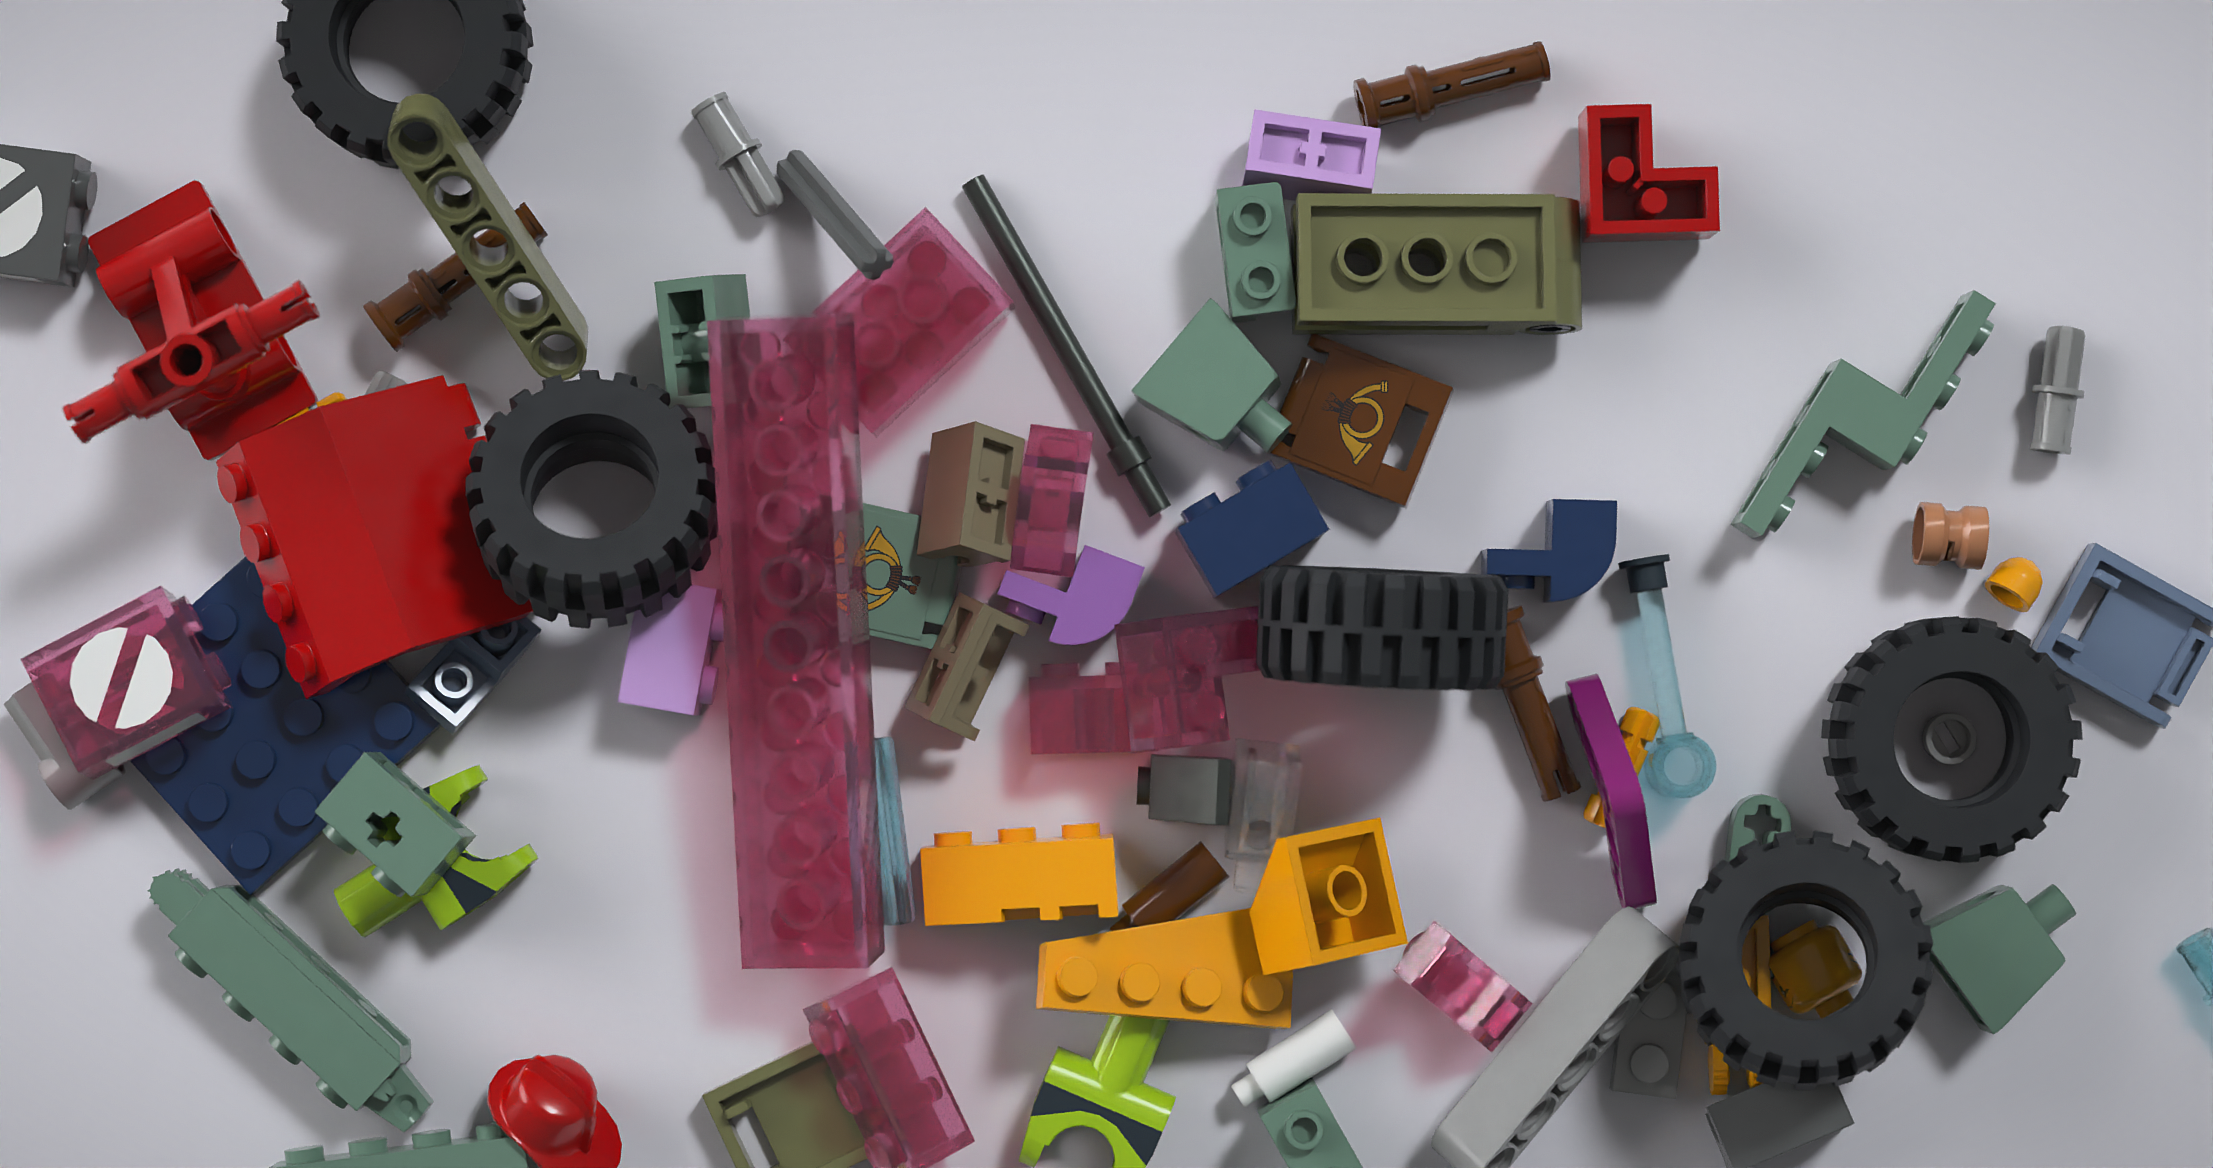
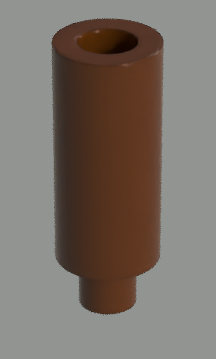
M1200 841L1124 902L1122 907L1127 914L1109 929L1116 931L1175 921L1230 876Z

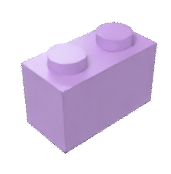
M692 584L679 598H674L669 592L661 597L663 610L647 618L643 616L641 610L634 612L618 702L693 716L700 715L702 703L713 704L718 684L719 667L709 666L714 641L724 642L731 609L730 604L721 603L723 590Z

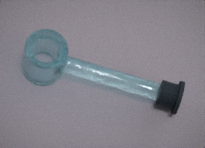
M1669 554L1628 560L1618 564L1619 569H1626L1630 593H1637L1662 736L1655 738L1656 742L1648 751L1644 761L1645 776L1649 785L1660 795L1681 799L1698 796L1711 785L1716 774V759L1712 749L1704 740L1694 736V732L1687 733L1662 588L1668 587L1664 562L1670 561ZM1675 748H1682L1688 751L1695 760V774L1684 785L1673 783L1667 777L1664 770L1665 759Z

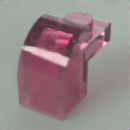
M1031 424L1021 475L1010 569L1073 577L1092 451L1093 432Z
M1435 920L1425 932L1416 935L1407 944L1402 960L1393 969L1402 979L1490 1052L1494 1051L1533 1004Z

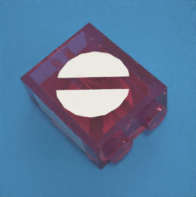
M159 586L20 659L78 773L94 780L232 707L224 692L225 689L232 686L231 679L214 651L205 656L195 636V633L203 630V626L195 609L185 595L176 599L172 593Z

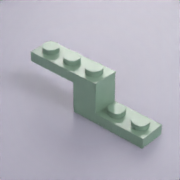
M1975 290L1962 295L1901 394L1893 391L1842 358L1830 363L1730 525L1751 538L1762 536L1767 528L1775 533L1794 506L1795 500L1787 495L1800 474L1809 478L1823 460L1829 448L1828 445L1821 442L1824 435L1881 470L1896 467L1899 460L1907 465L1917 454L1927 436V432L1921 429L1920 426L1931 408L1935 407L1938 410H1942L1956 391L1961 378L1953 373L1965 353L1967 352L1971 356H1975L1991 334L1994 324L1988 321L1987 318L1996 303Z

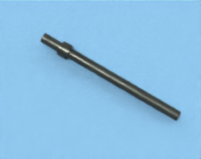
M982 174L971 179L962 188L1110 447L1111 451L1106 454L1118 476L1125 474L1149 518L1170 507L1171 503L1147 463L1152 457L1140 436L1133 438L986 177Z

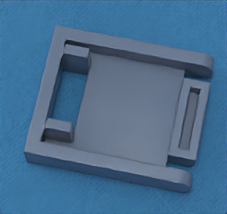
M2091 543L2084 550L2031 648L2037 653L2046 652L2058 665L2057 672L2159 728L2166 729L2172 717L2152 706L2149 702L2152 696L2172 706H2180L2213 646L2212 637L2194 627H2190L2195 618L2202 621L2205 625L2213 627V608L2103 546ZM2091 581L2106 591L2079 640H2076L2067 634L2061 633L2088 582Z

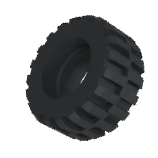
M282 0L281 4L289 9L286 21L277 22L276 42L284 47L285 57L279 59L278 62L283 79L291 84L294 90L291 97L300 111L313 121L319 131L350 153L361 159L364 157L372 160L379 166L398 169L399 166L388 148L389 128L392 115L398 103L384 100L367 91L356 78L349 59V45L354 26L363 11L374 0ZM449 0L463 23L465 32L464 48L453 74L440 88L429 95L439 99L448 108L471 145L480 140L487 145L501 133L496 128V125L504 115L508 114L513 117L522 102L517 93L521 83H529L533 65L527 59L528 48L533 47L532 27L526 22L524 15L526 7L523 0ZM411 122L403 127L404 133L410 139L417 142H426L437 136L432 127L423 122Z
M599 370L579 371L580 379L563 382L560 374L542 380L543 390L533 395L528 389H523L509 399L511 412L507 416L500 411L493 414L484 426L487 442L483 440L476 442L469 458L472 473L466 477V498L478 548H480L483 563L492 579L501 580L504 593L517 605L525 604L530 599L533 614L550 622L555 621L558 613L568 616L570 627L589 629L591 627V619L607 618L608 628L627 625L626 614L641 610L643 616L647 618L663 610L661 597L669 592L674 598H679L692 585L690 569L696 572L704 569L711 556L710 541L717 537L719 526L718 491L711 448L705 434L697 431L695 417L684 405L676 404L670 409L668 407L671 403L669 392L655 384H649L645 390L638 388L636 376L616 372L613 380L600 379ZM610 461L626 465L645 476L655 488L654 498L640 518L627 528L605 537L575 538L560 534L540 522L533 512V506L538 495L553 477L567 468L585 462Z
M1271 565L1267 567L1260 578L1256 664L1265 678L1295 681L1298 683L1414 690L1495 689L1505 672L1508 588L1500 576L1382 568Z
M1959 616L1920 619L1904 623L1903 627L1887 630L1871 640L1872 645L1866 651L1856 653L1844 666L1848 673L1841 683H1834L1827 699L1828 702L1833 703L1830 719H1822L1821 738L1828 739L1829 756L1823 757L1827 776H1834L1839 790L1835 792V795L1845 810H1850L1859 819L1857 825L1870 836L1880 838L1888 843V847L1909 855L1940 862H1979L1981 857H2000L2016 850L2015 843L2023 838L2033 840L2047 828L2043 819L2050 811L2060 812L2069 798V795L2062 791L2068 777L2077 778L2081 759L2073 758L2072 753L2073 740H2083L2081 720H2072L2068 706L2077 701L2070 685L2060 684L2054 675L2059 668L2058 665L2046 652L2037 653L2030 647L2031 639L2016 630L2002 629L1997 626V622L1982 618H1960ZM1944 678L1966 680L1983 688L1997 704L2006 732L2003 760L1993 779L1980 792L1966 798L1954 800L1931 797L1915 788L1903 775L1894 750L1895 724L1907 698L1919 687Z
M1794 831L1774 834L1772 842L1760 845L1757 840H1754L1740 847L1736 857L1729 862L1722 860L1709 872L1708 881L1702 889H1697L1689 905L1687 917L1682 928L1678 953V977L1681 978V996L1687 1014L1692 1013L1698 1024V1034L1707 1046L1714 1044L1724 1054L1723 1061L1739 1072L1741 1067L1758 1075L1756 1081L1774 1087L1777 1081L1794 1084V1090H1814L1816 1085L1831 1083L1833 1087L1852 1082L1854 1076L1866 1070L1870 1073L1884 1063L1888 1055L1896 1047L1899 1048L1908 1036L1926 1002L1925 997L1932 983L1934 964L1930 962V950L1933 946L1930 925H1924L1920 912L1923 905L1914 889L1905 891L1898 882L1901 873L1888 860L1882 865L1878 864L1868 857L1870 848L1852 840L1850 847L1832 842L1833 833L1814 831L1812 839L1796 838ZM1787 904H1812L1839 915L1856 931L1865 950L1866 974L1859 993L1848 1006L1827 1018L1802 1020L1777 1013L1763 1004L1753 994L1743 972L1742 949L1751 927L1769 910Z

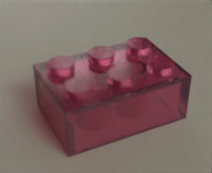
M926 207L884 245L893 255V265L890 269L883 271L880 278L876 280L866 279L860 270H857L784 338L793 350L876 438L1015 309L1014 301Z

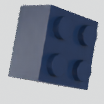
M1270 459L1238 478L1236 484L1240 492L1223 502L1219 500L1214 492L1184 509L1180 514L1185 524L1178 527L1175 534L1213 598L1330 530L1290 462L1276 469Z

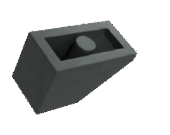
M1151 754V767L1138 766L1136 805H1149L1148 818L1152 820L1228 825L1231 759L1227 757Z

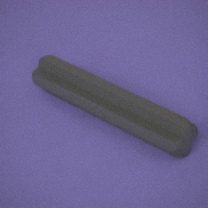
M789 151L786 159L778 161L776 165L777 175L866 279H879L883 271L892 267L893 255L803 151Z

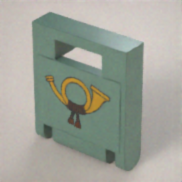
M820 494L793 619L932 649L938 635L922 634L924 622L944 625L954 604L962 567L957 566L958 556L928 559L917 555L922 516ZM827 529L852 533L838 595L814 590Z

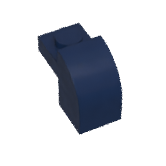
M1551 499L1547 501L1545 550H1482L1481 575L1500 576L1508 589H1535V577L1544 578V603L1569 600L1584 594L1602 579L1612 562L1616 548L1617 501Z

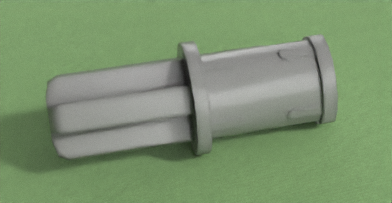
M726 92L718 93L698 104L692 109L691 114L698 121L719 157L715 163L719 170L726 169L752 215L756 217L767 215L785 202V195L758 151L762 146L758 138L751 139L730 104Z
M2052 326L2047 330L2040 385H2033L2032 392L2038 394L2033 441L2030 444V450L2054 454H2071L2070 444L2077 399L2084 398L2085 393L2082 390H2078L2086 337L2081 329L2070 326Z

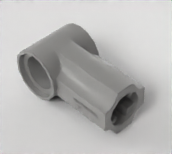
M47 674L27 684L3 704L41 760L38 763V770L47 787L67 809L72 810L125 774L126 771L123 763L113 766L105 762L117 755L116 750L97 728L89 727L55 674Z

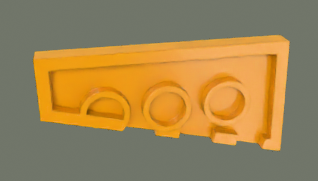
M1251 908L1040 944L1036 1009L1283 1030L1291 1028L1293 970L1263 975L1249 913Z

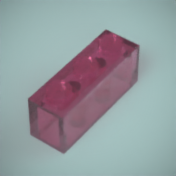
M892 967L865 977L802 1009L809 1022L810 1038L816 1049L825 1056L837 1081L838 1097L846 1110L852 1113L865 1140L866 1156L874 1168H928L975 1142Z

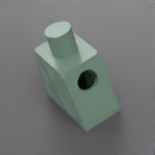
M1211 298L1131 390L1137 401L1143 406L1223 452L1243 432L1267 453H1270L1284 439L1293 425L1267 403L1281 386L1278 374L1223 309Z
M2051 884L2027 903L2023 901L2013 887L1998 885L1923 922L1924 925H1930L1933 946L1930 950V962L1934 964L1938 973L1977 1026L1983 1031L1995 1034L2063 966L2066 959L2049 934L2074 917L2076 912L2066 896L2054 884Z

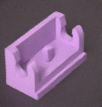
M1254 109L1242 186L1278 182L1281 185L1283 199L1296 201L1298 193L1371 194L1381 129Z

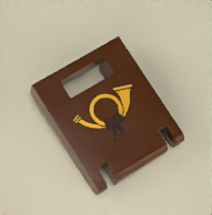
M1311 335L1307 346L1316 352L1328 355L1325 365L1306 357L1301 358L1279 412L1293 424L1287 434L1295 437L1291 447L1280 442L1274 450L1267 454L1407 509L1454 393L1453 387L1323 336ZM1407 406L1408 409L1428 417L1406 471H1402L1382 462L1403 410Z

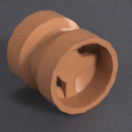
M1920 502L1916 509L1912 532V557L1914 564L1937 566L1942 561H1953L1962 569L1981 570L1985 563L1989 543V515L1987 508L1964 506L1959 511L1946 510L1941 503Z

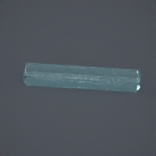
M887 736L864 739L860 742L859 751L881 921L884 925L888 926L908 924L915 920L916 910L894 741L891 737Z

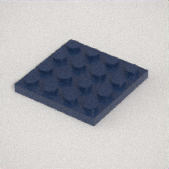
M245 556L155 637L159 643L170 648L181 662L186 679L185 691L171 687L170 694L163 704L179 709L175 717L160 730L142 736L119 735L102 726L98 720L95 723L123 752L195 713H199L206 718L130 758L129 761L242 887L252 895L256 894L323 833V829L328 823L314 811L364 752H381L398 766L437 731L441 725L404 694L409 683L389 661L353 675L329 693L306 699L300 683H297L292 678L287 668L285 658L287 648L278 624L269 618L263 603L264 587L256 566ZM117 671L111 677L108 689L127 694L133 675Z

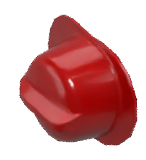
M535 1055L533 1058L514 1060L497 1071L488 1088L487 1103L491 1115L500 1128L540 1168H617L620 1163L622 1142L618 1127L605 1107L597 1100L598 1092L593 1078L583 1065L569 1057Z

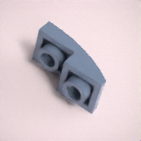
M525 617L449 640L410 682L404 694L454 735L527 651L542 629Z

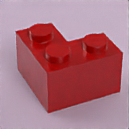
M1652 104L1588 105L1578 116L1582 243L1710 239L1720 231L1718 166L1653 168Z

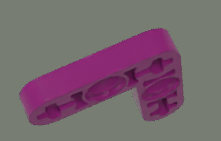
M1598 674L1566 681L1565 689L1571 716L1602 799L1611 872L1622 909L1628 906L1640 909L1655 905L1657 897L1644 798L1637 774Z

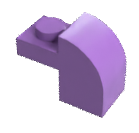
M1084 545L1067 593L1006 570L997 594L1010 599L1006 612L1038 624H1042L1046 613L1057 617L1048 640L1049 642L1072 646L1083 645L1106 636L1124 619L1131 606L1145 567Z

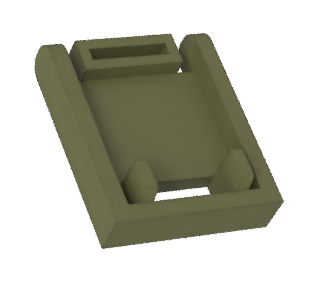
M842 1028L717 1086L702 1095L736 1168H755L731 1119L749 1110L751 1107H753L779 1162L770 1168H849L897 1144L891 1131L879 1134L870 1141L864 1132L885 1122L886 1119L854 1052L850 1051L833 1060H830L826 1050L838 1047L847 1040Z

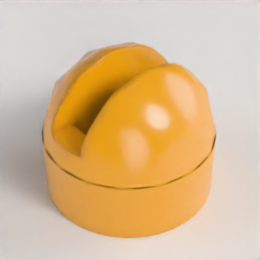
M2023 557L2010 558L1995 567L1985 582V588L1995 599L2007 607L2019 612H2028L2038 598L2043 584L2041 571L2033 561Z

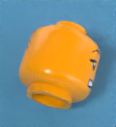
M1813 919L1770 944L1774 951L1770 956L1768 964L1770 976L1792 1012L1803 1014L1815 1009L1820 1019H1823L1854 1000L1848 989L1860 981L1862 969L1836 927L1831 925L1818 927Z

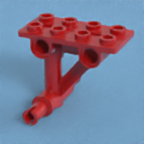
M196 180L191 181L88 238V244L100 265L96 268V274L106 295L119 314L129 319L146 353L118 367L117 372L113 374V382L72 404L69 403L63 406L66 420H74L77 423L71 426V429L83 444L132 416L139 420L142 418L148 420L168 409L178 425L190 432L202 457L212 461L224 455L239 441L274 427L300 411L316 405V402H318L317 395L284 334L308 321H314L320 317L315 303L310 304L308 301L312 297L303 283L297 280L288 288L264 299L202 183Z

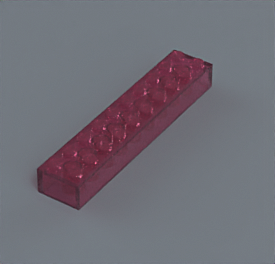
M853 312L726 316L708 320L707 333L742 969L869 968L885 952L854 315Z

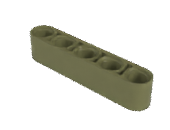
M414 94L405 97L395 108L388 133V148L393 159L532 368L546 379L559 374L563 381L575 377L579 371H582L587 357L588 325L583 314L448 108L439 99L429 94ZM411 122H423L430 125L437 136L426 142H417L410 139L404 133L403 127ZM448 176H458L465 179L472 189L462 195H452L445 192L438 182ZM485 229L495 230L501 233L507 242L502 246L489 248L479 244L475 240L474 235ZM526 282L535 285L541 294L536 298L524 300L515 297L509 291V288L513 284ZM558 334L569 337L575 345L568 350L555 351L548 348L543 340L548 336Z

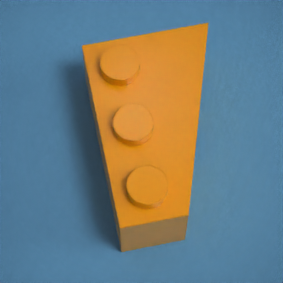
M1100 823L1061 825L1062 837L1037 839L1036 827L997 829L998 841L976 843L972 841V831L934 833V845L920 848L925 926L1005 922V920L1040 918V920H1060L1065 916L1099 914V918L1119 917L1113 833L1100 834Z

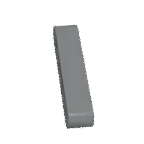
M1625 907L1613 915L1441 1122L1432 1137V1148L1454 1168H1509L1667 978L1678 962L1680 946L1633 907Z

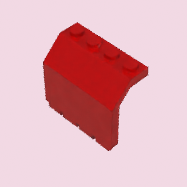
M441 375L323 405L239 441L216 461L220 492L228 503H232L241 527L240 542L246 558L256 566L264 587L263 603L269 618L278 624L287 648L285 653L287 668L292 678L297 683H300L306 699L329 693L353 675L400 655L519 620L533 612L530 599L525 604L517 605L504 593L501 580L492 579L483 563L480 548L477 546L466 498V477L472 473L469 458L474 444L480 440L487 442L486 436L472 439L467 438L466 432L480 427L481 422L466 383L447 386L444 376Z

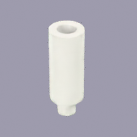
M1331 1009L1246 1063L1251 1073L1231 1085L1244 1107L1264 1095L1272 1103L1357 1048Z

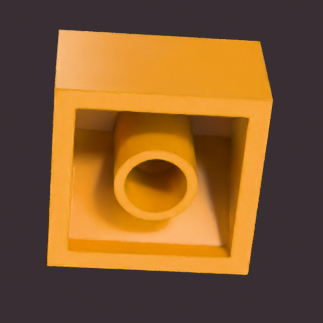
M1380 817L1282 837L1276 840L1249 911L1263 975L1319 965L1408 944Z

